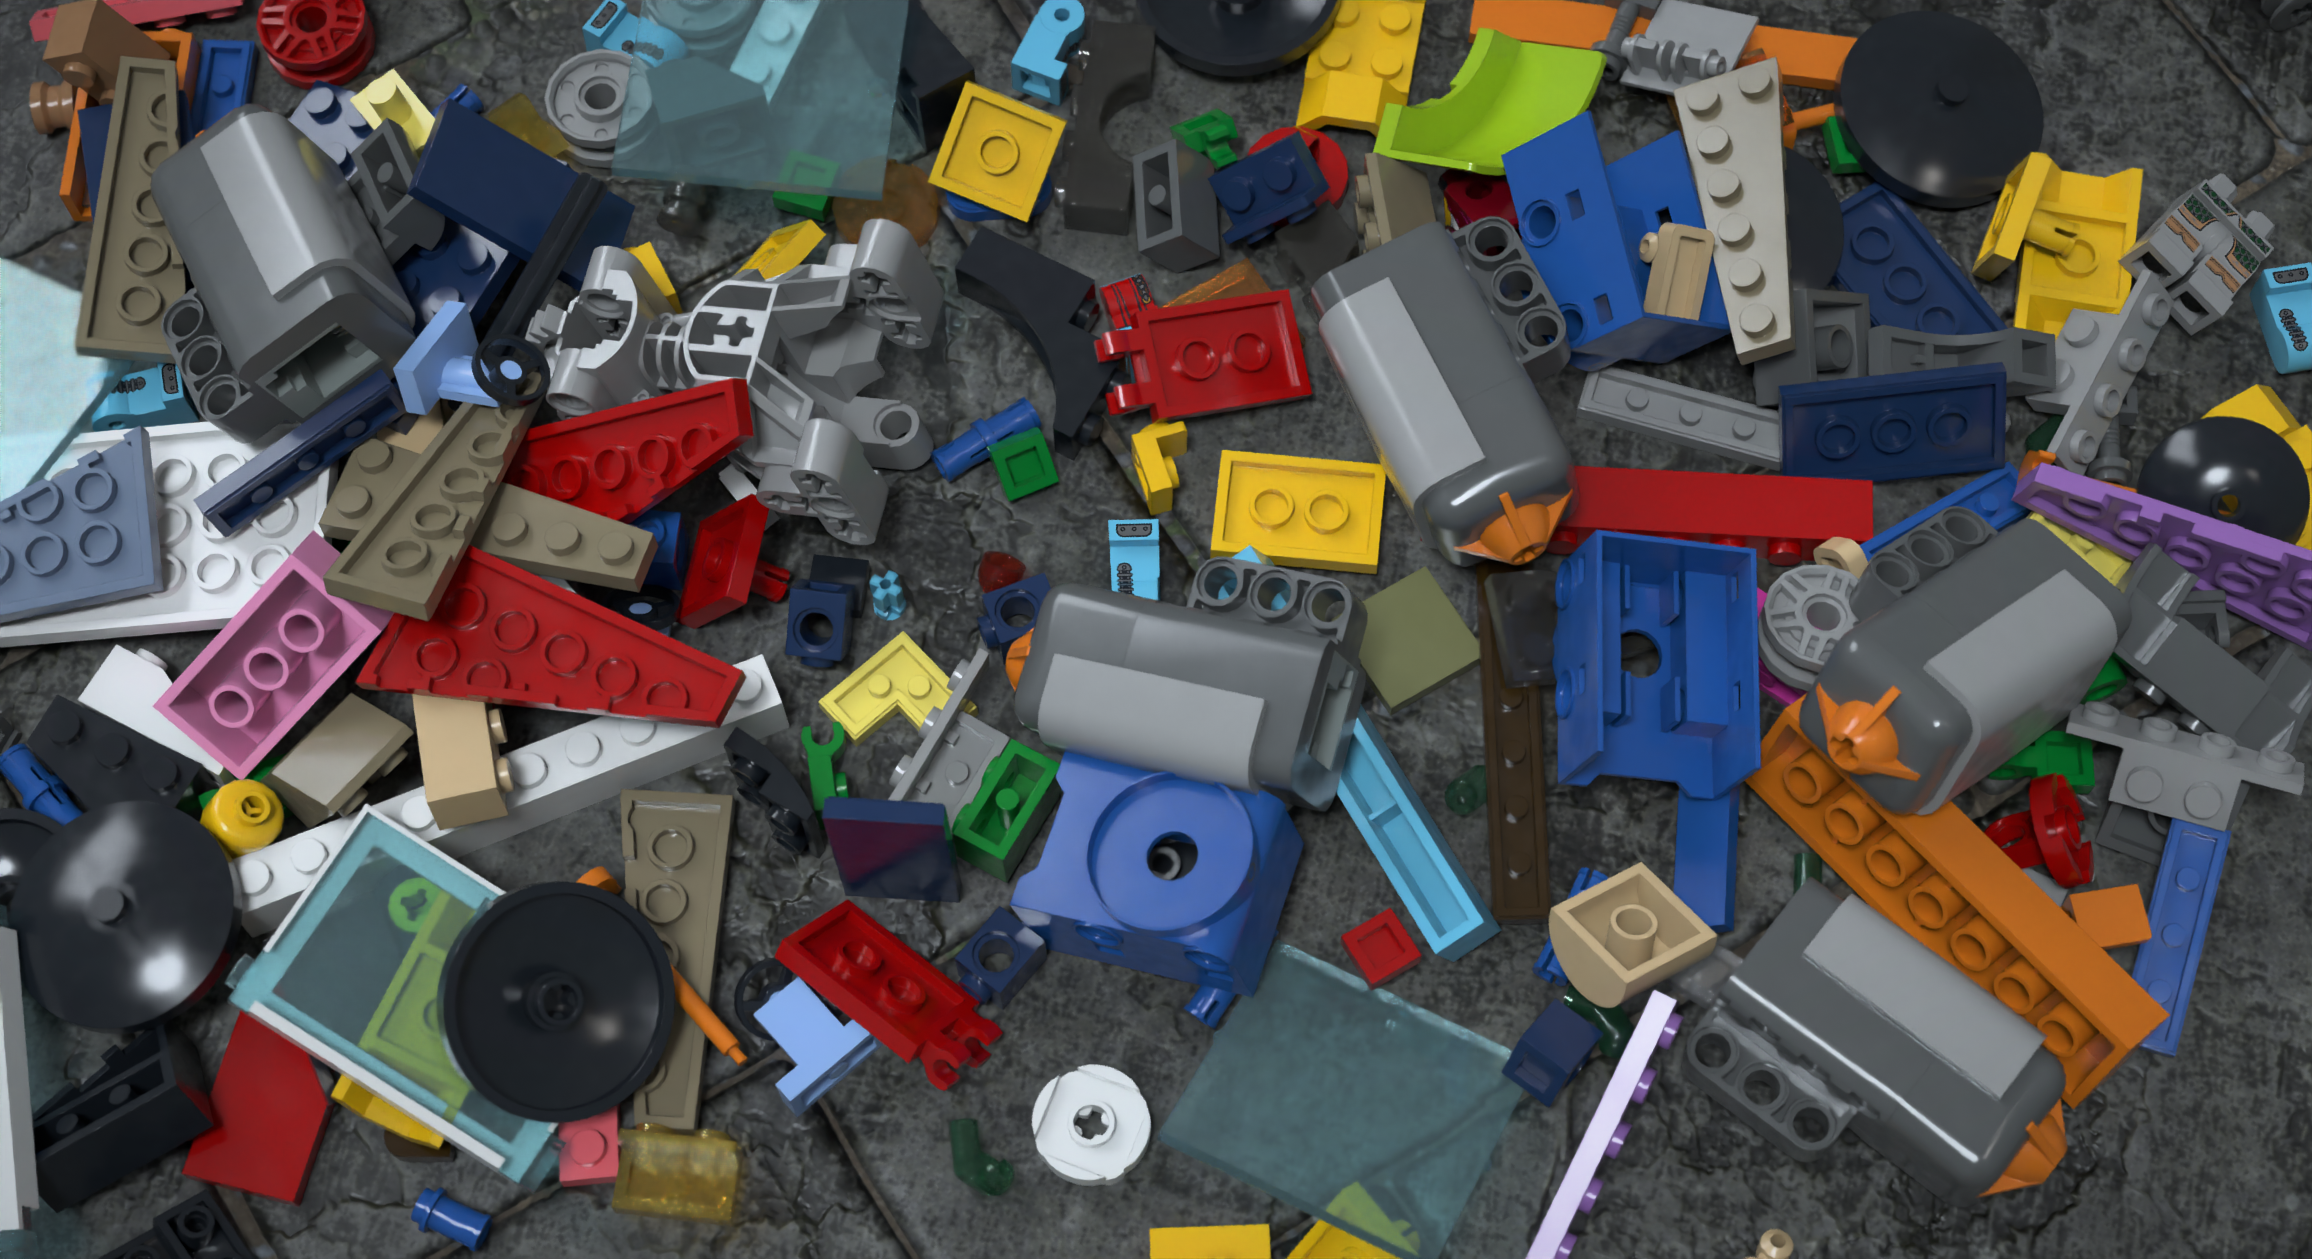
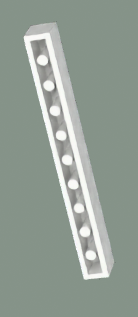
M763 654L733 665L742 670L747 678L720 728L602 716L501 755L500 758L507 757L509 760L515 785V791L505 793L508 816L440 831L426 802L424 786L371 807L452 859H455L619 795L621 789H634L726 753L723 744L736 726L756 740L789 728V723L779 693ZM360 811L233 860L242 888L243 912L241 924L252 938L279 928ZM373 848L333 906L374 891L381 879L401 864L378 849Z

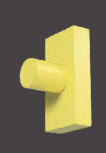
M392 69L382 77L371 82L368 87L352 97L350 101L373 131L386 118L402 126L408 133L420 159L435 118L396 71Z

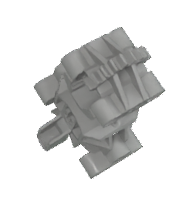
M870 219L866 221L863 225L858 245H832L824 265H797L786 273L766 280L758 268L744 269L712 288L700 300L693 312L681 314L675 312L635 255L617 247L599 246L592 253L579 296L570 301L567 311L551 304L547 305L545 311L537 310L535 317L531 318L525 336L527 341L531 342L542 352L548 362L550 386L546 400L553 408L557 409V415L561 420L729 378L747 379L754 436L726 456L737 471L741 473L748 471L760 479L756 498L762 505L781 513L818 517L832 536L847 543L869 545L876 540L889 494V486L880 472L873 470L872 467L899 470L915 469L922 466L930 458V452L933 451L934 441L917 411L911 406L903 404L899 400L856 396L868 384L884 377L885 371L877 359L883 335L895 344L907 348L923 349L931 344L944 298V291L912 234L907 228L890 220ZM908 432L904 437L897 439L901 434Z

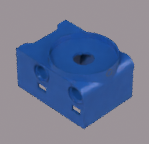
M1587 110L1501 155L1519 222V231L1522 236L1521 241L1566 323L1571 345L1569 364L1585 371H1598L1622 359L1662 364L1731 333L1713 254L1699 320L1644 311L1643 305L1652 263L1641 260L1639 244L1645 234L1649 232L1658 234L1661 227L1658 213L1669 208L1672 223L1706 229L1680 131L1676 130L1605 166L1591 111ZM1521 290L1523 299L1528 297L1531 292ZM1542 335L1548 345L1556 339L1552 335Z
M1596 530L1568 558L1563 559L1555 581L1557 625L1553 634L1551 655L1553 670L1557 680L1555 709L1558 716V784L1586 787L1599 774L1675 782L1689 798L1717 801L1761 769L1756 549ZM1737 576H1738V598H1737ZM1637 632L1645 635L1654 643L1659 654V664L1653 675L1637 678L1631 676L1630 671L1624 672L1621 669V635ZM1739 685H1740V709H1739Z
M1065 751L1056 774V779L1064 795L1039 865L1036 869L1019 878L1010 902V906L1024 925L1045 940V946L1048 950L1254 997L1304 845L1286 810V804L1278 797L1259 790L1258 795L1230 790L1224 784L1214 782L1215 784L1195 782L1178 777L1173 772L1162 771L1152 773ZM1163 838L1197 846V862L1192 871L1186 876L1177 880H1162L1154 876L1150 871L1148 864L1150 852L1154 846L1159 847L1160 840Z

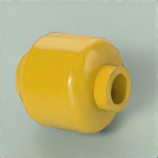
M251 779L234 780L222 786L202 812L200 823L207 827L221 841L234 860L270 846L281 833L284 812L282 803L276 793L265 784Z

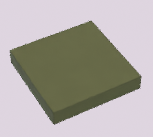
M1426 566L1363 601L1368 613V620L1358 658L1361 659L1360 666L1366 671L1367 682L1390 716L1479 665V644L1477 639ZM1342 613L1332 618L1331 622L1337 620L1342 615Z

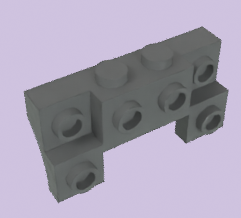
M2149 542L2115 585L2128 600L2132 612V621L2112 656L2124 665V669L2137 678L2132 687L2158 706H2161L2164 701L2171 704L2181 712L2176 721L2192 734L2201 736L2206 732L2218 733L2233 739L2237 746L2259 752L2263 748H2274L2291 754L2295 749L2302 726L2312 710V668L2296 657L2291 649L2280 645L2256 675L2186 619L2175 616L2180 605L2200 578L2194 573L2188 572L2161 551L2162 548Z

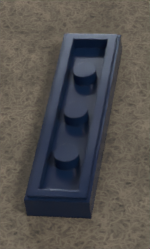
M382 369L378 370L195 498L194 502L225 538L229 537L407 412L401 393Z

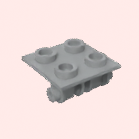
M1662 0L1645 34L1637 33L1633 38L1626 37L1623 40L1621 56L1628 59L1629 65L1620 79V83L1674 95V89L1735 69L1759 22V17L1677 0Z

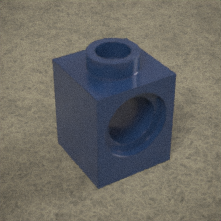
M1045 572L981 595L984 615L976 618L977 625L987 650L997 647L1003 665L1006 664L1007 654L1012 643L1035 627L1041 603L1047 592L1051 589ZM1016 614H1025L1032 618V621L1023 627H1011L1005 623L1008 618Z
M800 579L790 588L785 655L801 656V664L813 667H831L834 665V660L841 661L851 649L856 585ZM816 612L827 616L833 626L832 636L819 637L815 635L808 626V615Z
M999 906L955 957L958 976L961 977L958 981L959 986L980 1002V1004L985 1005L990 1000L1000 1009L1004 1010L1047 959L1045 940ZM995 953H1004L1013 959L1011 965L1001 972L988 971L982 964L988 956Z
M1555 998L1520 1037L1501 1073L1549 1108L1584 1068L1604 1033Z

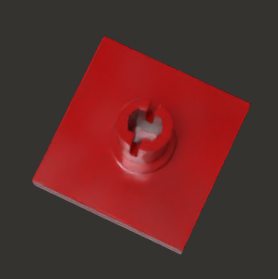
M750 494L700 521L680 600V616L676 622L696 629L745 605L749 591L763 596L773 603L778 602L783 597L788 585L779 580H789L790 571L758 559L769 508L762 505L757 500L756 495Z

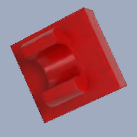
M1391 907L1341 936L1340 944L1371 991L1419 964L1422 958L1418 948Z

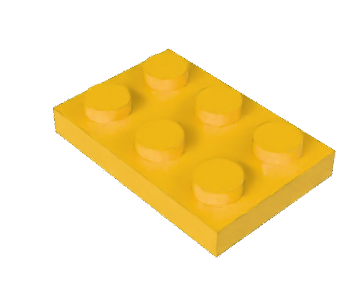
M1222 450L1210 549L1211 559L1214 557L1232 558L1251 545L1270 558L1274 565L1377 574L1386 478L1383 466L1374 463Z

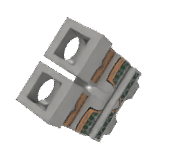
M2221 173L2209 181L2207 179L2203 180L2175 199L2167 211L2158 218L2118 261L2137 280L2142 270H2149L2143 263L2142 255L2149 251L2164 267V270L2160 274H2154L2164 288L2169 286L2166 291L2175 302L2171 308L2170 315L2191 336L2226 313L2233 304L2231 299L2257 270L2260 262L2266 259L2274 250V247L2268 240L2274 231L2275 225L2262 212L2252 210L2242 216L2231 205V202L2238 195L2237 187L2225 174ZM2188 291L2202 305L2200 312H2193L2187 309L2182 303L2180 295Z

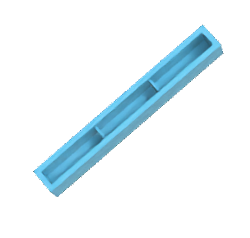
M1251 545L1232 557L1275 566L1270 558ZM1231 579L1222 585L1218 599H1225L1235 591L1237 579ZM1290 590L1279 592L1274 597L1271 611L1279 610L1288 603L1291 596ZM1360 705L1336 793L1434 953L1455 962L1500 932L1501 928L1494 920L1491 912L1366 711Z

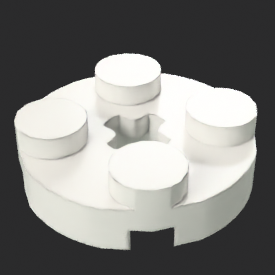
M1094 1064L1077 1067L1078 1071L1069 1072L1061 1078L1057 1076L1051 1080L1038 1096L1032 1115V1127L1038 1155L1052 1172L1071 1183L1084 1186L1100 1184L1109 1186L1117 1184L1129 1171L1138 1165L1148 1148L1151 1136V1119L1146 1101L1133 1080L1114 1068ZM1092 1111L1101 1113V1123L1108 1128L1103 1135L1096 1134L1093 1139L1083 1138L1082 1129L1075 1125L1078 1117L1088 1119Z

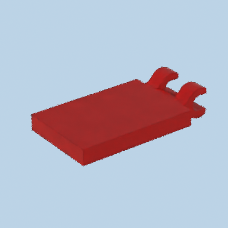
M1289 289L1138 311L1129 317L1132 329L1106 332L1102 334V339L1094 341L1098 363L1112 362L1130 356L1136 383L1115 386L1113 388L1114 392L1105 395L1110 416L1123 415L1150 408L1152 422L1159 423L1302 400L1312 395Z
M848 899L784 938L774 956L907 1063L919 1057L924 1064L928 1080L942 1091L948 1090L960 1079V1076L948 1067L946 1061L956 1069L965 1063L970 1067L978 1068L989 1060L991 1054L980 1046L977 1039L986 1046H990L1003 1034L996 1023L982 1018L975 1012L980 1002Z
M278 984L272 993L285 1001ZM240 1010L208 1099L214 1126L194 1138L182 1174L191 1180L299 1207L335 1103L327 1106L307 1054L303 1049Z

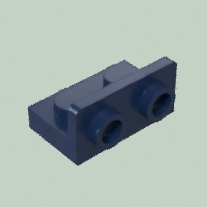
M1299 131L1216 171L1207 178L1233 223V226L1222 234L1227 245L1245 237L1248 244L1256 242L1276 229L1274 222L1286 217L1289 224L1300 221L1318 209L1314 201L1330 188Z

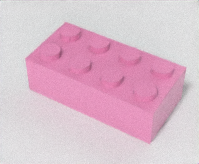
M314 530L153 705L157 711L239 780H243L355 661L382 632L394 614L392 611L327 594L323 576L341 553Z

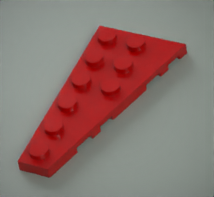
M729 378L530 428L527 430L501 482L629 524L754 436L747 379Z
M468 545L430 620L426 621L394 612L358 676L356 683L362 689L720 728L747 677L742 670Z

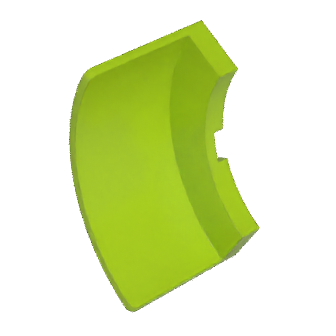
M1478 28L1471 51L1458 74L1450 82L1451 91L1441 99L1431 98L1413 106L1386 103L1373 152L1396 161L1484 175H1506L1501 155L1586 111L1603 75L1607 57L1599 51L1521 42L1495 29Z

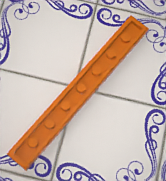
M1474 0L1468 43H1474L1478 28L1495 29L1521 42L1590 50L1593 43L1605 41L1617 9L1604 5L1565 0ZM1637 16L1629 37L1633 38L1637 33L1645 34L1651 20ZM1757 25L1734 70L1776 56L1781 68L1783 84L1834 91L1839 67L1858 38Z

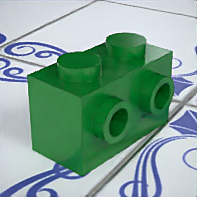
M1011 739L1001 757L995 756L991 760L981 780L982 787L971 804L966 803L962 807L953 823L951 832L954 837L957 857L1007 883L1063 792L1056 779L1060 764Z

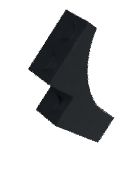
M981 226L955 267L958 293L985 306L1005 319L1024 336L1036 351L1047 370L1056 396V412L1053 423L1055 452L1074 461L1084 445L1091 447L1101 432L1104 418L1101 416L1108 406L1105 395L1114 392L1113 388L1115 386L1129 384L1130 374L1127 373L1126 358L1098 363L1094 341L1101 338L1088 332L1093 326L1100 309V304L1096 303L1094 279Z

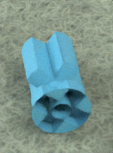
M888 570L884 578L874 574L870 579L869 585L873 595V607L876 615L884 620L899 618L906 609V600L902 587H900L898 574Z

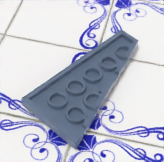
M141 425L123 434L125 440L101 453L94 450L77 459L79 465L48 481L42 478L0 501V623L164 590L149 432Z

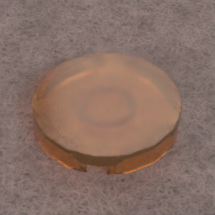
M881 158L862 163L845 175L839 184L840 189L836 194V198L834 197L832 210L840 237L846 244L858 245L860 234L866 221L870 219H885L907 228L919 248L927 243L937 228L940 208L934 184L928 182L929 177L921 168L910 164V167L905 164H899L896 159Z

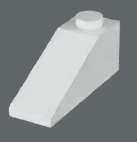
M116 644L78 698L79 703L107 719L203 764L220 788L234 781L235 778L231 772L153 707L156 701L173 684L165 672L168 665L145 649L139 648L137 653L134 654Z

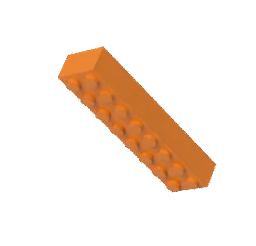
M1806 693L1785 708L1760 743L1761 769L1744 781L1869 906L1947 960L2047 1035L2041 1045L2052 1052L2063 1065L2066 1074V1087L2061 1098L2074 1110L2106 1082L2170 1014L1952 801H1949L1931 814H1894L1880 807L1851 779H1847L1838 767L1806 738L1800 728L1799 712L1801 704L1807 695Z

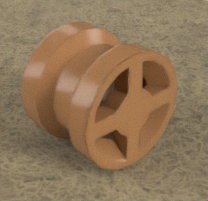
M65 80L61 85L50 86L45 81L33 82L31 84L30 110L38 134H52L56 128L64 127L71 130L78 91L77 86L71 85Z

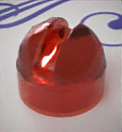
M987 551L984 553L978 569L979 584L985 593L1022 581L1026 567L1019 559L1009 554Z

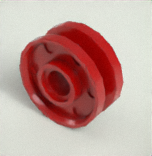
M264 0L259 7L256 28L261 43L268 54L273 70L289 84L302 89H310L316 80L335 86L347 83L364 70L374 54L376 34L363 0Z

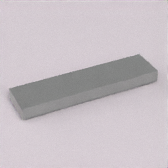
M1611 366L1598 371H1588L1576 417L1780 471L1779 411Z

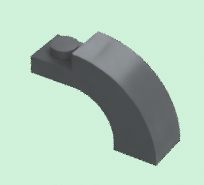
M1880 325L1868 329L1869 376L2003 362L2007 371L2006 397L2056 389L2054 334L2017 327L1970 335L1932 334L1888 325Z

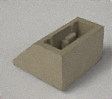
M1376 152L1365 154L1363 175L1355 176L1357 202L1353 203L1357 235L1364 234L1366 249L1362 250L1361 255L1419 226L1436 222L1426 172Z
M350 693L340 700L260 782L273 790L279 800L309 829L323 820L329 823L341 817L345 818L369 794L362 785L366 781L372 785L381 776L385 777L406 757L408 752L401 745L414 732L403 722Z

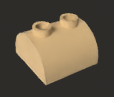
M1642 862L1552 907L1549 916V932L1552 946L1564 973L1573 986L1586 999L1603 1008H1613L1707 958L1713 952L1718 936Z

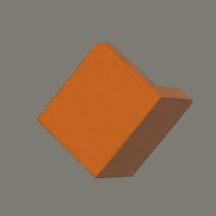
M2138 884L2070 894L2060 907L2103 950L2147 943L2152 937Z

